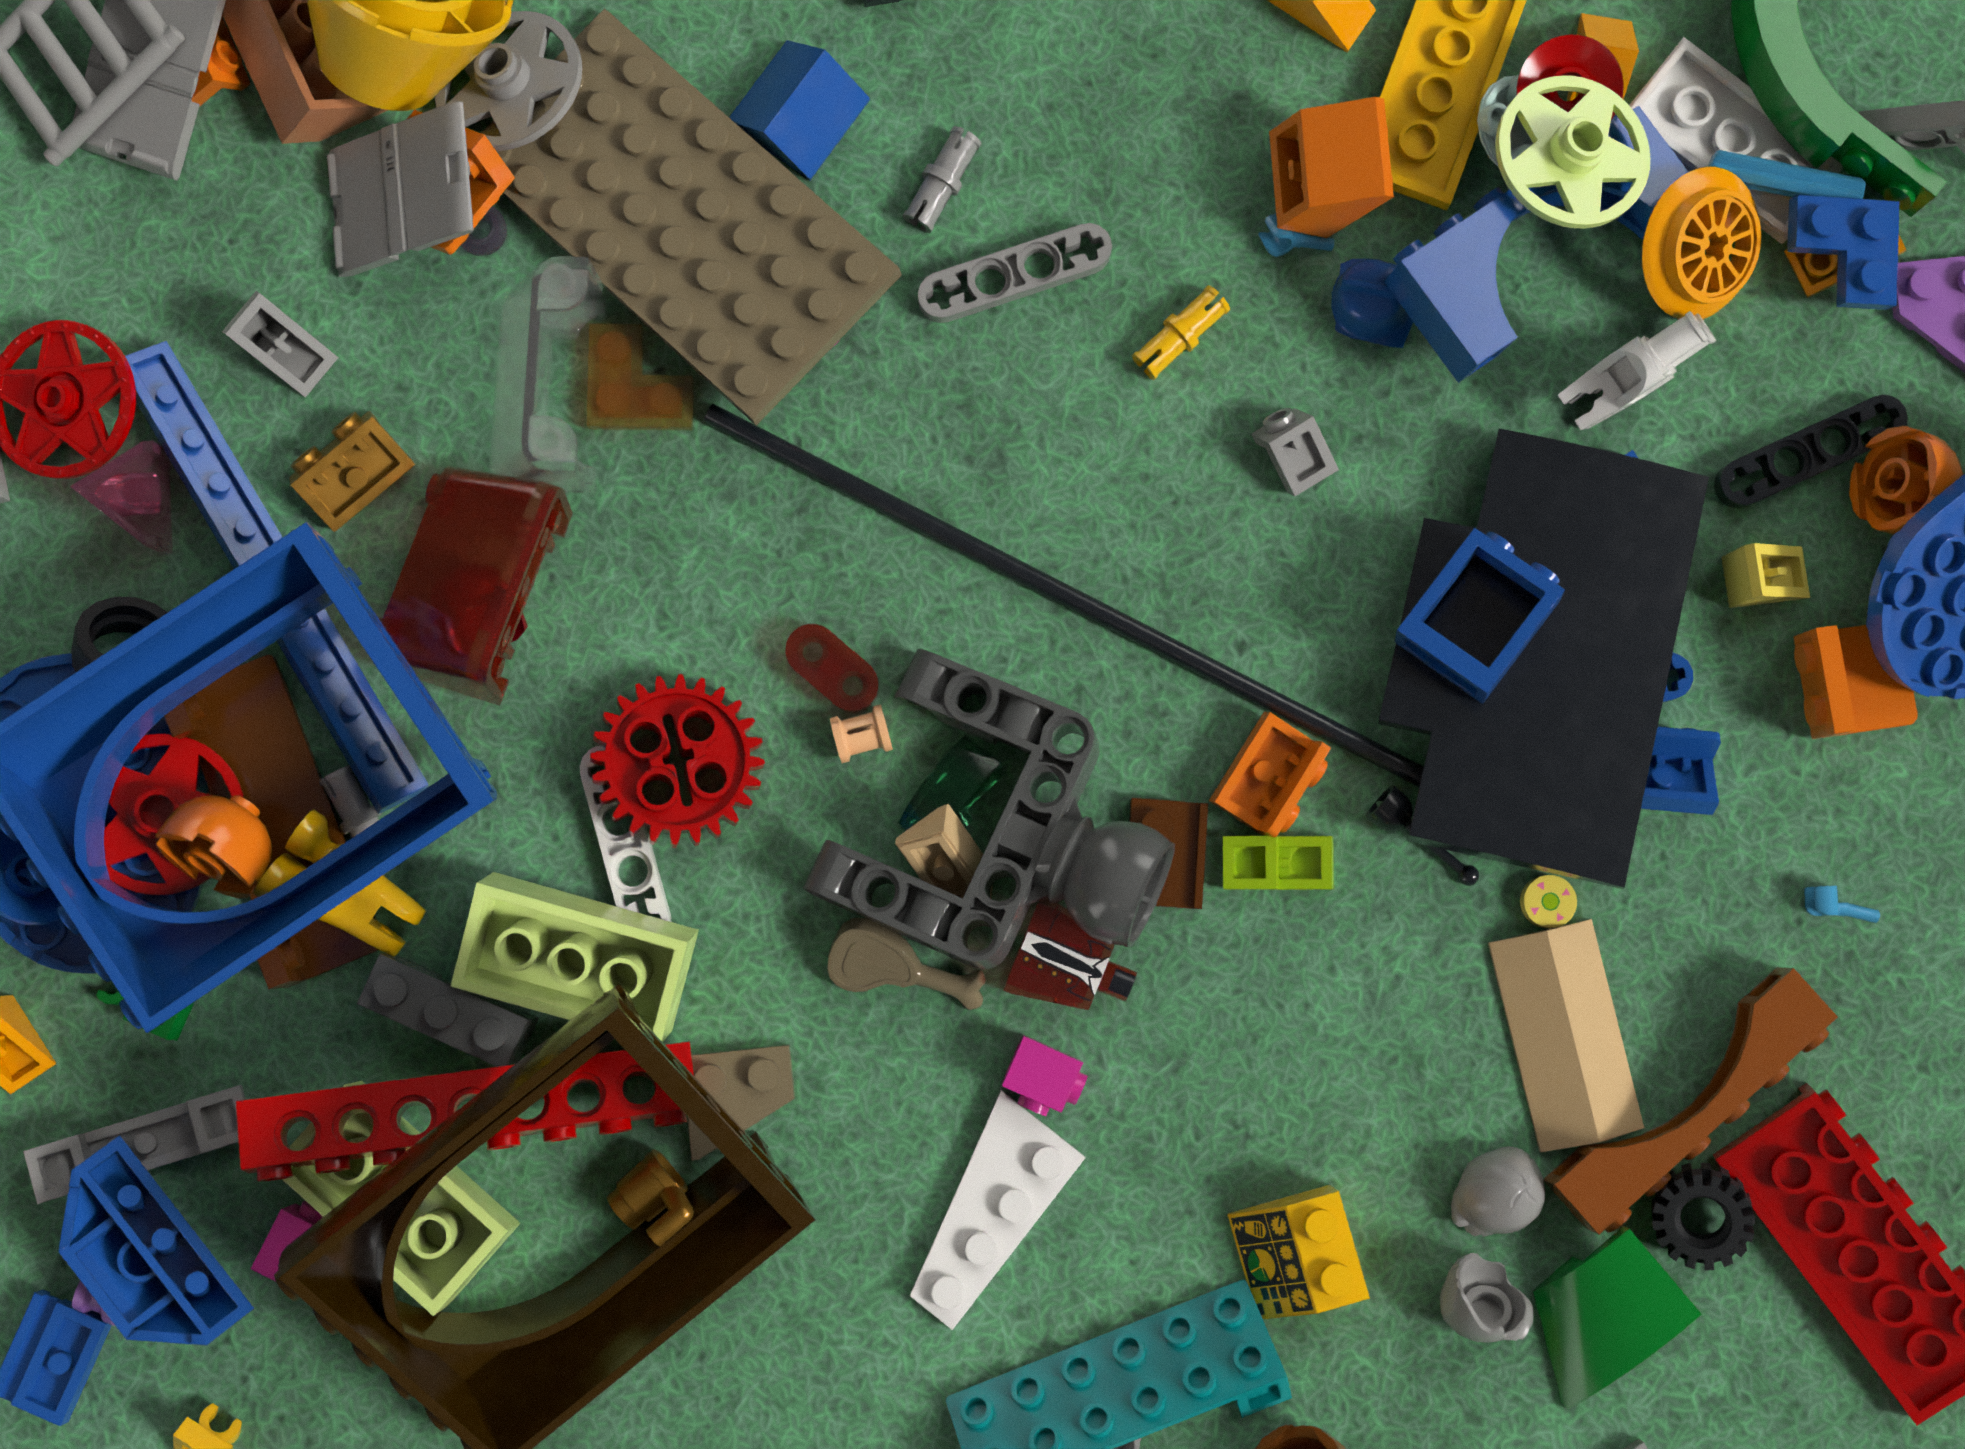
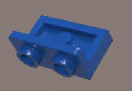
M1658 727L1641 809L1713 815L1719 804L1713 758L1721 744L1720 734L1718 732L1701 731L1693 728Z

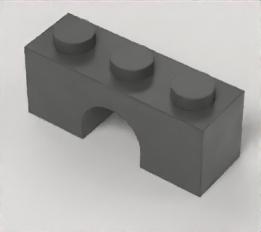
M379 954L357 1002L362 1007L497 1067L514 1065L520 1061L539 1019L503 1001L451 987V983L443 979L442 974L402 956L396 955L393 957L389 954Z

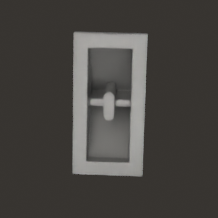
M257 291L253 293L222 331L305 398L338 359L334 353Z

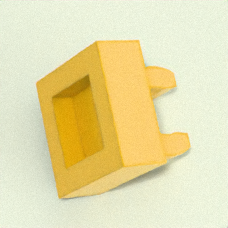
M212 1403L202 1411L199 1424L186 1417L173 1434V1449H233L231 1444L238 1439L241 1433L242 1421L236 1418L228 1430L224 1432L213 1431L210 1428V1423L218 1412V1406Z

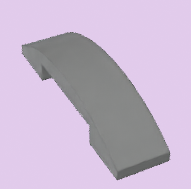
M242 1085L23 1151L37 1204L68 1195L71 1170L119 1135L147 1171L238 1143L236 1101L246 1100Z

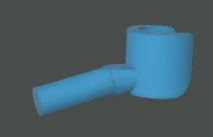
M1276 214L1270 215L1265 219L1270 232H1259L1258 234L1265 249L1270 255L1275 257L1288 253L1293 247L1332 251L1334 247L1333 238H1323L1277 228Z
M1837 886L1804 888L1805 908L1807 913L1811 915L1848 916L1877 923L1880 918L1879 910L1848 902L1838 903Z

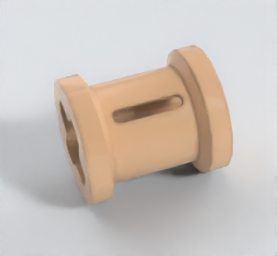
M881 704L873 706L872 712L844 720H840L838 716L830 718L841 763L850 762L852 755L882 748L885 752L893 750Z

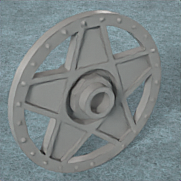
M532 11L511 12L509 24L505 29L518 28L504 44L490 43L464 68L471 80L451 100L450 86L452 80L435 96L436 108L451 102H463L465 127L492 117L501 136L486 137L496 151L511 150L524 146L546 134L564 117L577 96L582 79V58L578 45L569 31L560 22L545 14ZM550 32L555 34L563 43L568 56V63L544 58ZM559 95L551 108L532 124L535 102Z

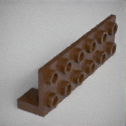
M265 655L234 668L165 715L172 737L178 739L188 737L214 750L225 760L236 775L244 798L259 809L260 815L258 818L266 826L272 843L271 860L266 871L284 853L298 860L306 868L314 864L311 861L295 856L285 849L294 830L313 809L325 816L331 842L335 844L347 842L345 835L339 827L340 822L333 804L324 787L319 783L323 778L277 659L274 656ZM199 755V764L211 795L230 799L231 794L222 775L205 758ZM253 890L250 894L251 900L258 898ZM317 919L259 958L258 963L268 989L289 988L379 950L346 931Z

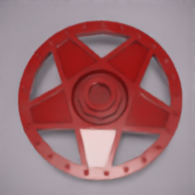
M54 320L30 327L18 335L6 347L0 356V446L12 461L23 469L39 476L54 479H70L84 476L102 467L121 448L131 429L135 415L136 386L127 358L111 338L100 330L86 324L69 320ZM75 333L94 341L108 355L111 361L83 365ZM43 338L37 369H11L28 347ZM121 392L119 415L109 436L99 409ZM3 400L25 413L16 443L6 424ZM63 442H66L86 458L81 462L62 467L41 464Z
M172 734L144 735L131 753L144 748L170 747L149 776L123 766L117 777L109 803L118 814L105 827L104 848L109 878L122 888L146 895H172L191 890L212 879L201 872H198L196 880L187 876L169 862L156 846L160 839L155 838L156 833L181 804L195 797L214 796L196 791L199 755L205 758L222 775L231 796L237 795L244 798L241 785L225 760L208 746L188 737L178 739L172 737ZM147 853L166 883L158 884L134 880L116 871L111 866Z

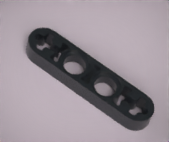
M1874 396L1742 456L1719 470L1714 481L1716 496L1723 504L1730 508H1745L1867 453L1872 449L1865 446L1873 437L1885 431L1882 426H1878L1860 435L1857 425L1874 417L1876 409L1879 414L1887 412L1891 417V421L1885 425V429L1907 426L1908 415L1906 408L1900 400L1893 396ZM1824 429H1836L1844 436L1846 444L1845 450L1841 455H1831L1822 447L1820 439ZM1778 450H1789L1798 458L1799 470L1795 476H1784L1775 468L1774 456ZM1755 459H1760V464H1758L1755 461ZM1759 469L1762 470L1765 478L1746 488L1748 497L1741 490L1733 492L1730 489L1729 483L1735 479L1733 471H1736L1739 477H1745ZM1768 482L1772 484L1773 487L1769 488Z

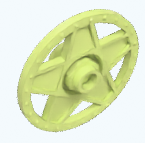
M1562 75L1536 81L1519 92L1510 102L1501 116L1497 127L1495 142L1496 158L1506 185L1523 206L1550 223L1581 229L1607 224L1624 214L1637 201L1647 183L1650 171V148L1645 130L1639 118L1619 95L1593 80ZM1561 90L1579 92L1586 95L1569 112H1566L1540 94ZM1612 112L1617 115L1627 129L1634 150L1608 136ZM1517 115L1533 144L1512 160L1510 132ZM1602 182H1632L1630 189L1621 201L1600 212ZM1555 185L1567 212L1545 203L1530 191L1529 188Z

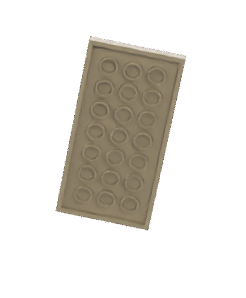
M604 8L574 39L582 58V79L577 96L567 113L551 130L535 141L515 149L497 151L515 177L502 195L757 426L902 276L900 268ZM565 49L554 60L568 63ZM559 95L535 102L532 124L551 108ZM494 120L481 132L486 136H501Z

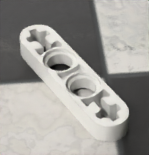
M596 746L588 750L583 756L580 764V776L616 907L640 913L637 902H632L626 906L624 895L642 894L653 887L656 898L645 899L648 912L650 914H659L662 920L672 922L653 848L649 842L647 827L644 826L634 836H631L629 832L616 836L612 835L605 826L606 813L610 808L618 805V803L615 801L609 804H598L596 794L606 791L605 785L592 783L591 769L598 765L590 762V753L603 751L606 747ZM629 856L641 857L648 867L646 879L642 884L635 887L625 885L619 877V866Z

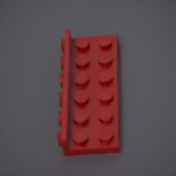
M1806 1082L1798 1088L1802 1093L1800 1096L1714 1153L1713 1156L1721 1167L1729 1170L1730 1177L1733 1180L1737 1177L1743 1183L1745 1192L1749 1193L1753 1210L1918 1426L1965 1395V1270L1961 1265L1951 1270L1940 1253L1948 1247L1927 1221L1917 1226L1906 1211L1914 1203L1896 1179L1891 1177L1885 1182L1882 1180L1872 1166L1880 1158L1864 1137L1858 1133L1850 1138L1838 1122L1847 1115L1828 1090L1825 1089L1817 1094Z

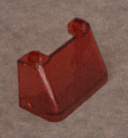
M448 466L441 474H433L428 483L425 501L428 503V506L383 618H378L421 681L500 706L509 684L508 679L500 677L505 666V659L511 660L515 650L511 645V641L545 553L552 554L555 542L551 534L565 537L573 512L562 487L539 480Z

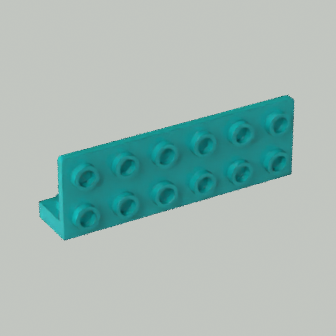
M1239 1280L951 1394L946 1398V1404L961 1449H1114L1232 1401L1236 1402L1243 1418L1292 1398L1286 1372L1248 1283L1245 1280Z

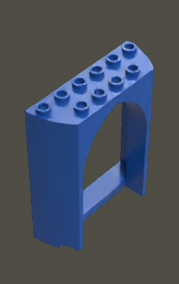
M307 522L0 722V828L11 840L15 842L19 840L30 857L26 861L29 872L42 887H50L61 904L57 908V912L62 922L75 935H82L92 950L88 955L92 967L103 980L113 982L123 997V1000L119 1003L123 1014L137 1029L143 1027L146 1033L152 1031L497 799L496 789L487 780L491 777L489 770L483 761L471 756L358 588L363 584L351 567L345 568L334 553L332 546ZM334 603L448 774L286 883L246 903L207 912L179 911L142 900L111 881L106 865L104 848L106 813L114 784L134 747L163 716L179 704Z

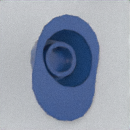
M1351 259L1340 264V274L1332 291L1331 304L1336 322L1335 330L1338 333L1353 339L1403 348L1413 321L1384 283V280L1397 266L1396 264L1380 259Z

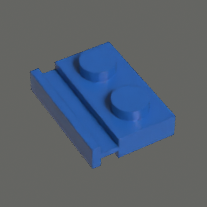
M42 1289L34 1292L0 1368V1397L10 1401L12 1406L58 1426L66 1424L71 1418L112 1325L103 1322L101 1315L97 1312L89 1311L82 1313L73 1309L72 1301L56 1298L50 1295L49 1291Z

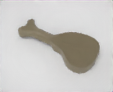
M852 918L844 922L838 929L829 949L827 967L829 978L835 985L844 990L864 992L885 984L903 988L919 985L952 995L967 1010L977 1009L983 1003L980 989L985 984L986 978L982 970H976L966 975H956L922 964L906 939L869 919Z

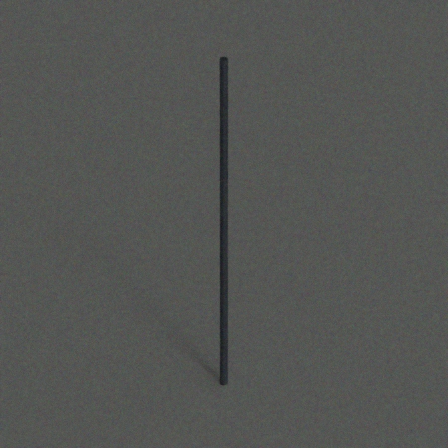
M715 404L709 407L704 418L705 423L1420 787L1424 769L1423 765Z

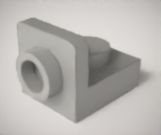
M1295 408L1280 409L1267 416L1263 420L1264 426L1252 433L1255 443L1266 448L1287 493L1293 496L1299 495L1339 470L1314 416Z

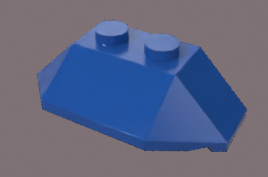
M120 1135L71 1170L58 1252L126 1340L207 1346L254 1310L251 1303Z

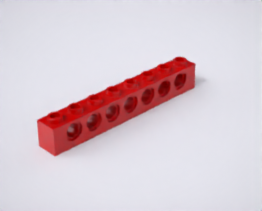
M690 1041L666 1044V1047L694 1076ZM626 1050L594 1055L543 1096L544 1107L537 1117L528 1120L516 1117L486 1142L487 1150H498L520 1146V1136L542 1133L543 1142H556L577 1138V1128L598 1126L599 1135L631 1131V1121L653 1118L654 1127H665L687 1123V1117ZM514 1065L236 1101L241 1170L249 1174L257 1173V1181L264 1182L293 1177V1167L315 1165L316 1174L345 1171L351 1169L350 1160L373 1157L374 1166L389 1165L456 1112L463 1101L475 1097ZM634 1076H644L654 1085V1096L644 1104L631 1103L623 1094L624 1084ZM581 1083L595 1086L600 1093L598 1104L592 1110L586 1112L574 1110L567 1100L570 1090ZM421 1105L427 1107L431 1113V1121L428 1128L417 1135L404 1133L400 1123L403 1113L412 1106ZM357 1113L371 1115L374 1124L371 1135L359 1143L348 1142L344 1135L346 1121ZM299 1121H311L316 1131L313 1143L304 1150H291L287 1143V1133L291 1126Z

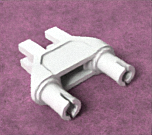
M1689 311L1684 317L1650 339L1645 336L1642 338L1639 336L1635 337L1596 364L1560 392L1558 396L1563 404H1572L1586 393L1598 394L1603 390V395L1594 401L1592 410L1575 420L1580 430L1589 429L1631 406L1673 379V374L1677 372L1675 368L1677 365L1708 344L1714 343L1716 339L1698 313L1693 315Z

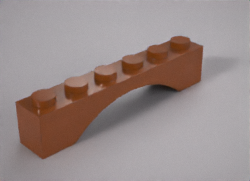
M1777 967L1738 1002L1735 1027L1725 1057L1710 1083L1688 1107L1665 1124L1639 1136L1610 1143L1579 1146L1544 1178V1182L1586 1229L1598 1235L1604 1230L1607 1233L1616 1230L1628 1220L1632 1214L1629 1207L1643 1194L1651 1196L1660 1191L1670 1181L1671 1174L1669 1171L1683 1158L1685 1160L1695 1158L1708 1147L1711 1142L1708 1135L1722 1122L1730 1124L1740 1118L1749 1109L1751 1104L1748 1099L1762 1086L1765 1089L1770 1088L1782 1080L1790 1070L1787 1063L1801 1050L1803 1053H1807L1819 1046L1829 1035L1826 1028L1838 1016L1794 968Z

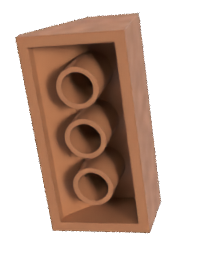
M226 0L222 13L223 18L282 144L319 142L388 111L353 99L335 87L325 76L319 64L307 0Z

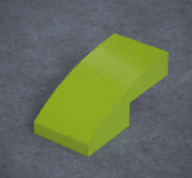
M1223 836V889L1334 890L1333 836H1277L1275 838L1269 836Z

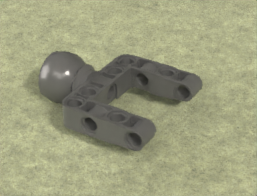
M917 649L895 694L896 699L898 697L904 698L910 703L932 712L938 721L993 745L1000 741L1030 755L964 897L961 898L830 840H825L803 889L835 906L862 918L869 919L901 936L972 968L981 970L994 968L1003 962L1012 947L1030 905L1045 898H1049V902L1052 904L1064 900L1071 918L1090 937L1106 944L1132 947L1144 930L1165 885L1175 852V843L1167 839L1158 830L1142 823L1116 821L1108 822L1095 828L1091 817H1082L1078 801L1096 765L1100 752L1097 736L1088 719L1078 712L987 674L968 668L930 651ZM977 693L987 696L986 704L981 710L975 713L962 711L963 702L967 697ZM1074 733L1084 737L1083 745L1075 753L1064 754L1057 750L1059 741L1067 734ZM1054 781L1061 784V792L1057 799L1048 803L1035 800L1036 790L1044 782ZM1006 877L1015 880V892L1009 899L1000 902L991 899L990 890L995 881ZM882 884H893L895 887L893 900L885 907H873L872 895L876 888ZM982 926L990 927L993 932L990 945L982 951L975 952L969 950L967 940L972 930Z

